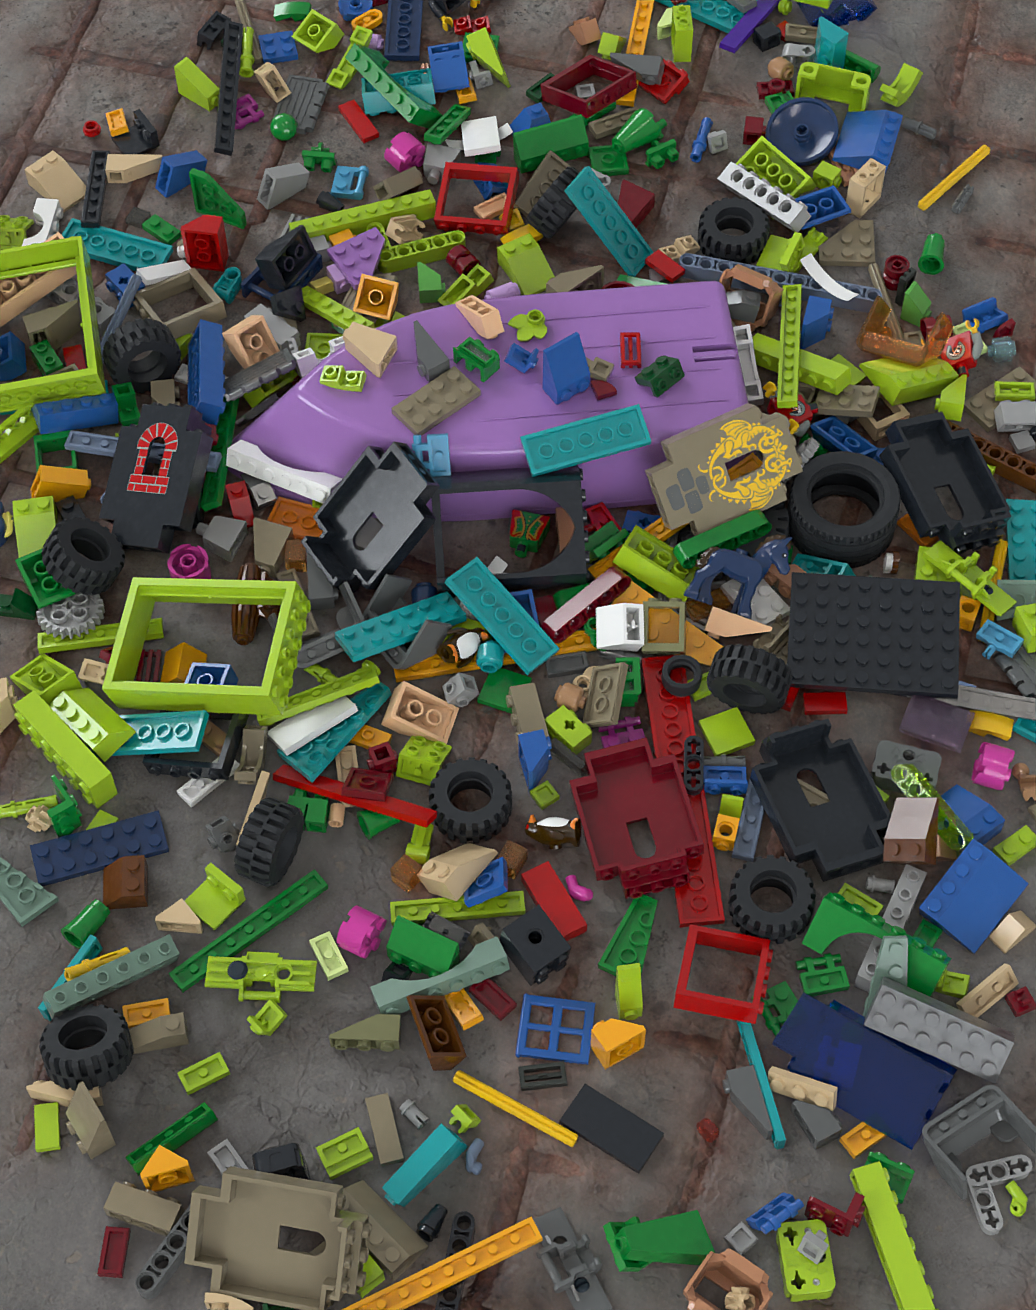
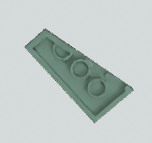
M997 580V586L1016 600L1017 603L1001 617L996 615V621L1013 618L1016 606L1036 603V580Z
M0 857V901L23 927L57 903L59 899L56 895L46 891L43 886L33 882L27 875L16 870L10 863Z
M883 936L876 961V969L870 983V991L864 1005V1013L859 1023L862 1028H869L864 1026L865 1017L883 977L907 986V936Z

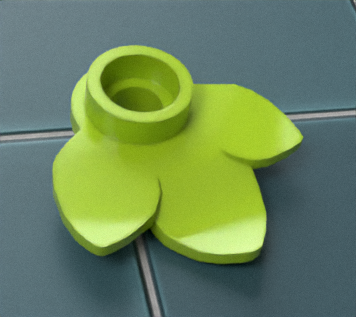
M531 310L527 315L518 314L508 322L509 326L518 329V341H529L534 336L542 339L547 334L545 316L540 310Z

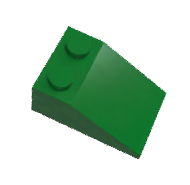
M42 549L15 559L19 573L38 609L77 594L69 588L65 589L62 587L60 582H56L53 576L48 574L46 571L47 566H44L42 560Z

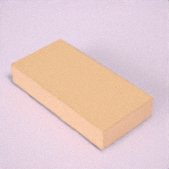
M503 192L474 206L475 214L480 219H492L502 214L506 193Z

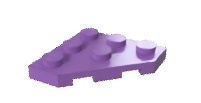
M374 227L327 249L328 256L354 290H358L361 274L373 276L380 261L382 249L385 247V238Z

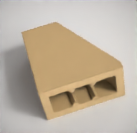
M352 322L350 327L346 328L343 333L345 349L376 377L381 378L398 349L397 337Z

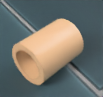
M341 803L330 805L328 820L330 826H343L345 805Z

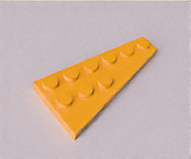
M631 581V585L611 605L620 603L643 604V601H648L649 598L655 597ZM649 609V643H679V614L672 609ZM686 620V655L696 659L700 664L711 667L715 653L723 646Z

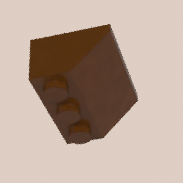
M408 995L406 998L433 1071L452 1070L467 1056L445 996Z

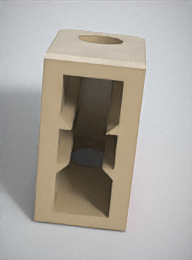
M266 62L254 71L266 93L276 103L291 94L273 64Z

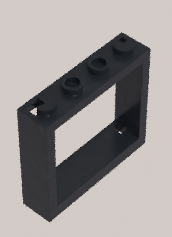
M160 710L159 713H165V712H182V711H166V710ZM207 712L209 714L208 719L231 720L218 763L159 758L160 754H145L142 763L149 773L156 774V776L162 774L172 777L185 776L193 779L208 778L214 781L216 779L229 780L243 736V728L246 726L249 714Z

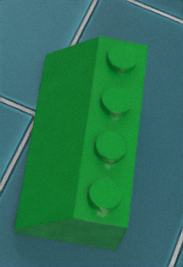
M580 114L513 133L514 161L521 174L536 170L550 150L565 162L589 155V141L583 116Z

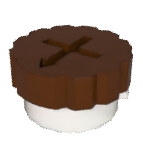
M892 551V553L885 554L883 573L897 574L900 560L899 552Z

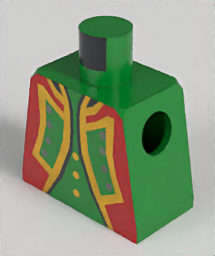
M515 509L512 510L510 547L515 548L514 553L517 557L525 558L528 551L534 553L539 551L550 530V517Z

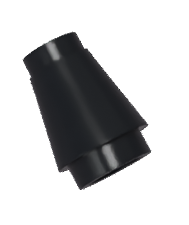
M322 191L316 200L319 208L331 212L344 210L345 207L328 191Z
M435 1204L417 1224L416 1233L423 1240L432 1242L433 1239L438 1238L448 1213L444 1206Z

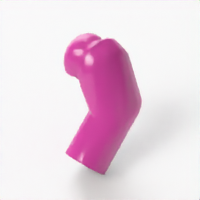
M569 875L565 878L569 895L573 899L585 902L593 898L592 890L578 885L575 875Z

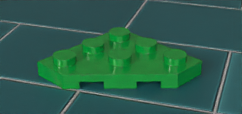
M192 168L189 172L196 212L204 215L223 217V222L244 229L247 222L243 209L208 173Z

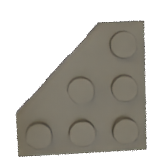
M854 220L821 244L818 248V264L820 266L869 267L870 264H874L873 220Z

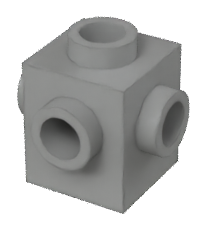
M460 672L451 677L442 686L447 703L459 707L468 705L472 699L479 695L474 676Z

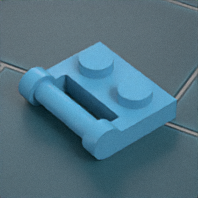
M337 166L331 194L335 198L361 200L364 195L363 187L365 179L369 174V168L366 166H360L359 168ZM354 177H358L356 189L351 190Z

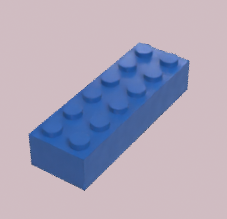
M200 319L188 344V405L196 407L195 410L203 414L202 420L205 423L217 426L220 413L223 414L226 405L223 402L225 388H223L225 374H223L225 361L223 360L225 347H223L224 337L222 335V325Z

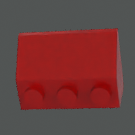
M202 215L181 226L187 264L191 268L224 272L229 252L223 217Z

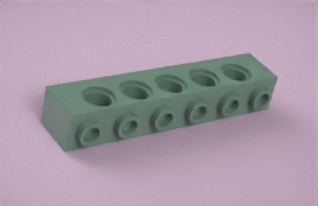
M170 934L45 992L43 1002L53 1019L56 1016H61L62 1012L66 1010L70 1011L75 1009L76 1006L86 1005L176 962L180 953Z

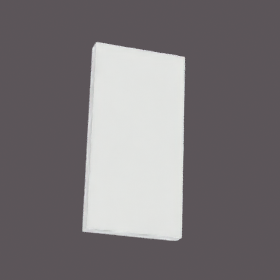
M496 116L464 121L461 124L465 157L501 151Z
M343 696L335 699L333 702L322 704L312 710H306L286 719L270 729L267 736L288 756L356 713L358 709L350 699Z

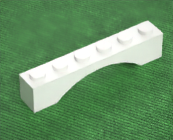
M239 440L227 449L226 466L320 503L326 501L342 480V478L325 472L303 471L284 466L267 457L258 446L243 440Z

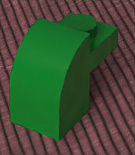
M131 382L112 385V393L118 403L119 422L121 421L122 426L138 425L140 413Z

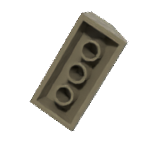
M364 1180L343 1188V1194L346 1195L343 1210L369 1215L368 1223L372 1224L370 1238L366 1240V1248H369V1255L378 1266L395 1281L429 1246Z

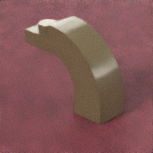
M246 725L243 728L241 760L239 767L234 771V780H238V784L257 785L261 771H264L268 726Z

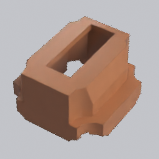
M740 264L735 265L732 269L724 270L719 282L723 284L726 292L735 291L730 289L733 278L758 289H765L769 295L767 304L760 301V308L754 323L736 319L731 320L737 326L750 324L751 332L756 330L758 326L765 327L768 320L776 315L784 289L777 282L773 281L771 277Z
M729 1248L720 1254L710 1251L683 1291L688 1300L687 1310H721L695 1292L704 1277L727 1293L732 1291V1287L750 1288L749 1294L755 1296L754 1310H767L769 1301L773 1297V1293L768 1288L769 1276L765 1271Z

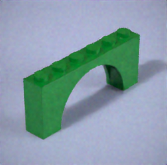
M356 43L353 44L345 58L409 123L430 129L443 116L433 105L411 94L385 71L389 61L379 51Z
M831 892L823 898L802 942L803 945L822 955L833 940L849 933H866L883 939V936H907V987L929 997L933 996L952 959L943 950L934 949L926 945L923 939L913 938L906 934V931L901 927L891 926L881 916L871 915L862 906L851 904L842 895Z

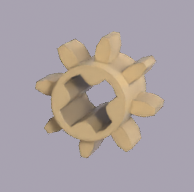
M44 805L33 806L25 817V820L29 823L27 827L35 833L41 830L46 831L51 826V821L47 814L49 808Z
M732 1287V1291L725 1297V1308L728 1310H754L755 1296L749 1294L750 1288Z

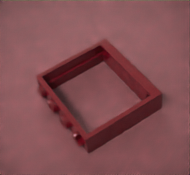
M590 54L540 85L543 101L589 118L636 89L637 80L636 71ZM593 74L614 82L586 100L565 92Z

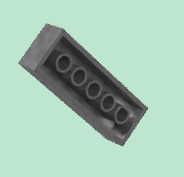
M883 977L864 1022V1026L993 1083H996L1014 1044L1013 1033L886 977Z

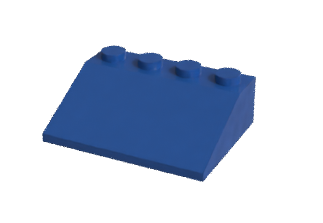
M889 110L847 112L832 161L860 169L872 158L885 165L887 170L903 115Z
M973 838L921 904L919 914L975 954L1029 883L991 850Z

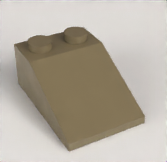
M598 265L560 273L546 283V293L601 289L604 281V267Z
M84 1082L79 1083L66 1111L69 1121L65 1124L71 1135L77 1134L80 1139L76 1144L81 1153H87L90 1159H93L114 1147L116 1143Z

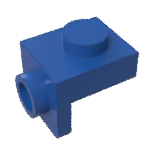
M513 343L508 350L504 362L525 374L529 368L533 369L537 364L539 350L535 348L530 353Z

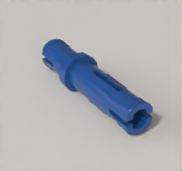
M708 117L702 119L697 138L692 144L693 150L690 158L696 163L701 161L702 154L707 148V135L710 133L713 121Z

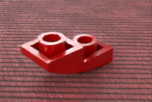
M470 15L453 20L455 34L465 35V32L473 33L486 27L488 33H491L488 16L471 20Z

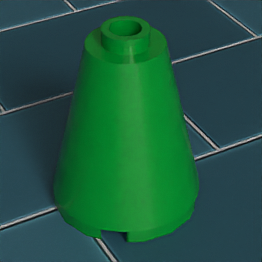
M644 108L634 111L612 139L613 150L619 154H624L647 145L653 140H657L661 136V128L659 122L655 123L653 120L654 115Z

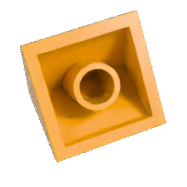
M361 274L353 311L390 321L398 301L399 283Z
M185 642L166 651L160 682L184 683L192 662L206 663L207 654Z
M161 1145L158 1146L140 1173L145 1188L154 1192L195 1181L188 1160Z

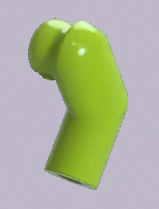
M1013 1180L1005 1188L1012 1196L1010 1212L1014 1216L1020 1217L1026 1212L1028 1198Z

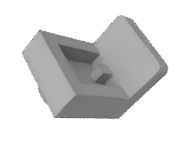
M476 60L469 62L471 69L468 70L471 81L474 80L476 89L493 85L490 70L479 72Z

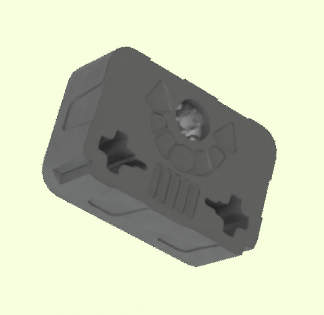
M882 740L877 745L871 777L875 785L881 789L919 798H931L937 785L942 757L934 751Z

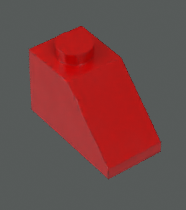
M245 480L225 485L233 519L246 521L247 528L253 527L254 514Z

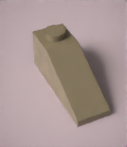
M183 1012L159 1016L129 1029L134 1054L189 1044L187 1022Z

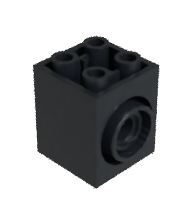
M537 905L503 928L499 940L505 953L530 986L535 983L538 985L543 983L549 977V973L554 970L558 972L567 965L566 962L571 950V946L540 905Z

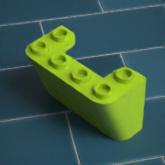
M804 62L800 66L797 76L795 99L818 97L849 104L848 112L866 111L869 104L871 78L865 73L814 62Z

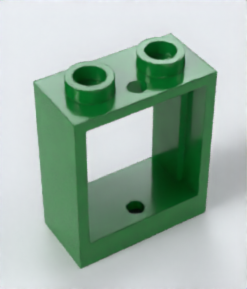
M70 430L33 436L37 471L40 465H44L43 453L66 450L64 445ZM72 450V466L63 468L79 469L77 451Z

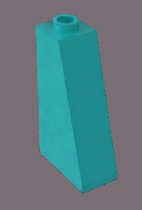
M441 1123L382 1187L387 1193L385 1198L394 1206L398 1204L405 1207L469 1146L453 1130Z

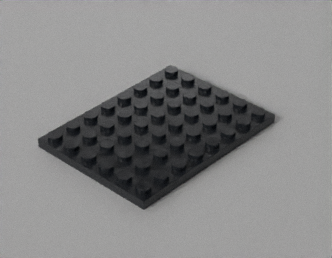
M792 572L787 665L790 667L793 677L790 687L958 698L960 582Z

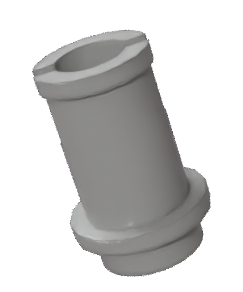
M875 875L867 877L866 890H870L871 893L879 891L893 894L895 880L875 878Z
M408 1099L399 1108L402 1111L401 1115H406L419 1130L423 1125L418 1118L425 1124L429 1121V1118L415 1105V1101Z

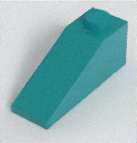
M797 553L792 564L798 565L806 573L856 576L849 564Z

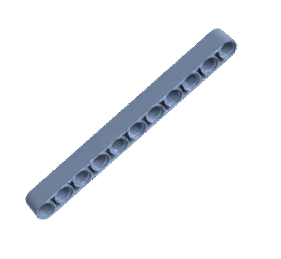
M685 253L679 259V265L685 269V274L681 277L702 282H719L724 270L732 269L735 265L740 264L771 277L781 288L783 285L802 284L803 301H808L810 295L832 299L831 306L866 313H876L880 309L882 293L879 289L836 281L847 290L859 294L849 301H845L826 291L812 276L691 253ZM733 278L731 287L768 294L765 289H758Z

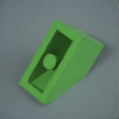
M417 262L420 303L438 302L437 300L445 293V283H441V275L422 262Z
M913 281L905 293L900 319L920 327L921 318L931 317V301L915 281Z

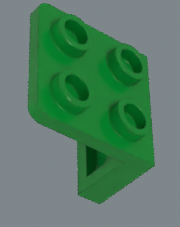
M54 774L50 777L62 803L49 809L47 814L59 838L71 834L75 829L82 826L79 819L82 814L77 807L78 803L72 794L69 795L67 792L68 788L63 779L58 780Z

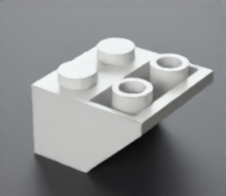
M620 603L597 607V649L638 651L644 645L643 604Z

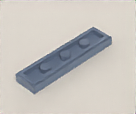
M750 779L732 858L753 862L765 809Z

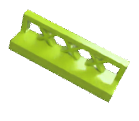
M32 407L18 409L0 424V464L39 432L31 411Z

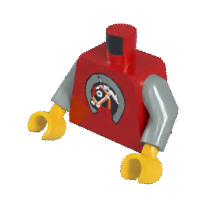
M974 318V327H971L969 320L966 321L965 325L970 330L935 343V347L933 346L934 340L932 336L928 335L930 343L927 345L921 339V344L928 347L929 355L948 362L959 375L958 378L963 374H966L967 378L969 377L968 369L977 366V359L980 357L984 347L980 331L977 330L980 322L976 318Z
M769 381L762 387L766 390L765 396L771 398L767 407L768 414L771 415L775 412L783 414L790 422V427H788L790 434L799 437L803 436L810 427L813 414L818 412L817 404L815 402L806 404L802 395L798 394V407L778 408L777 387L773 382Z

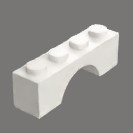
M37 198L33 214L36 224L43 228L37 235L24 239L22 246L43 243L59 231V220L63 218V208L60 207L59 200Z
M750 324L735 326L733 330L748 402L755 406L763 405L764 397L756 366Z

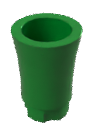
M929 234L924 242L923 251L918 261V268L925 274L935 275L944 268L945 244L941 234Z
M367 809L357 811L359 826L368 840L402 821Z
M95 899L61 929L63 937L71 945L80 949L90 934L94 936L104 924L107 916L110 914V910L101 901Z

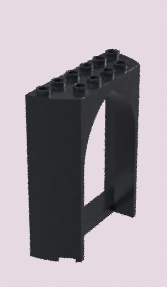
M578 465L532 477L529 467L451 472V476L433 477L440 485L439 489L431 497L432 513L437 518L433 524L438 594L448 591L451 596H455L452 590L445 584L448 577H445L440 509V494L515 489L531 490L553 499L570 517L574 525L573 533L565 548L553 560L541 567L528 571L493 574L508 592L529 589L572 588L590 582L589 571H586V564H590L589 551L585 550V543H588V530H584V522H587V511L582 506V502L586 501L585 489H581L583 469L579 468Z

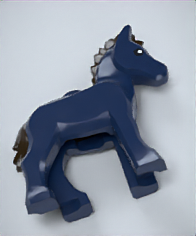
M781 534L766 537L764 542H760L759 547L756 548L753 557L747 556L748 552L736 548V551L718 547L708 548L700 555L701 558L696 560L695 567L700 569L695 572L693 580L685 589L683 595L712 605L711 583L715 576L722 572L741 583L730 612L751 619L752 598L756 587L765 577L770 566L773 564L779 574L786 575L789 573L788 550L792 548L789 545L792 537L786 538V535L781 536Z

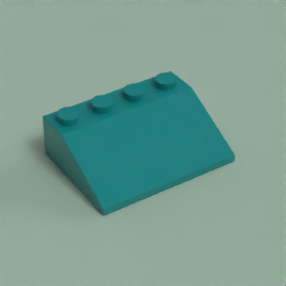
M431 68L389 74L398 84L414 96L431 105L436 104ZM361 78L365 114L375 116L385 111L387 113L397 112L365 78Z

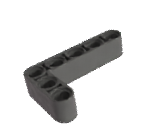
M191 1204L135 1279L136 1288L144 1299H153L159 1295L185 1259L188 1234L187 1225L189 1224ZM176 1241L184 1242L180 1248H172ZM161 1261L169 1262L166 1268H157ZM145 1282H154L150 1289H142Z

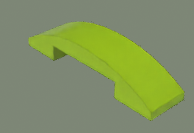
M356 26L349 39L351 44L337 69L333 68L326 83L342 90L351 81L357 69L345 56L354 43L369 47L373 35L372 30Z

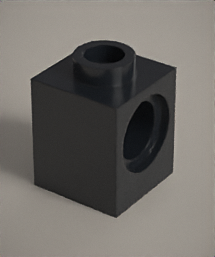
M772 21L754 29L753 43L762 52L780 45L781 30Z

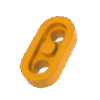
M371 9L352 20L353 32L357 25L370 30L379 26L383 22L382 12L377 9Z

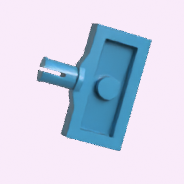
M989 619L976 633V638L988 645L982 653L984 657L987 656V659H990L995 651H1000L1013 658L1024 642L1023 638Z

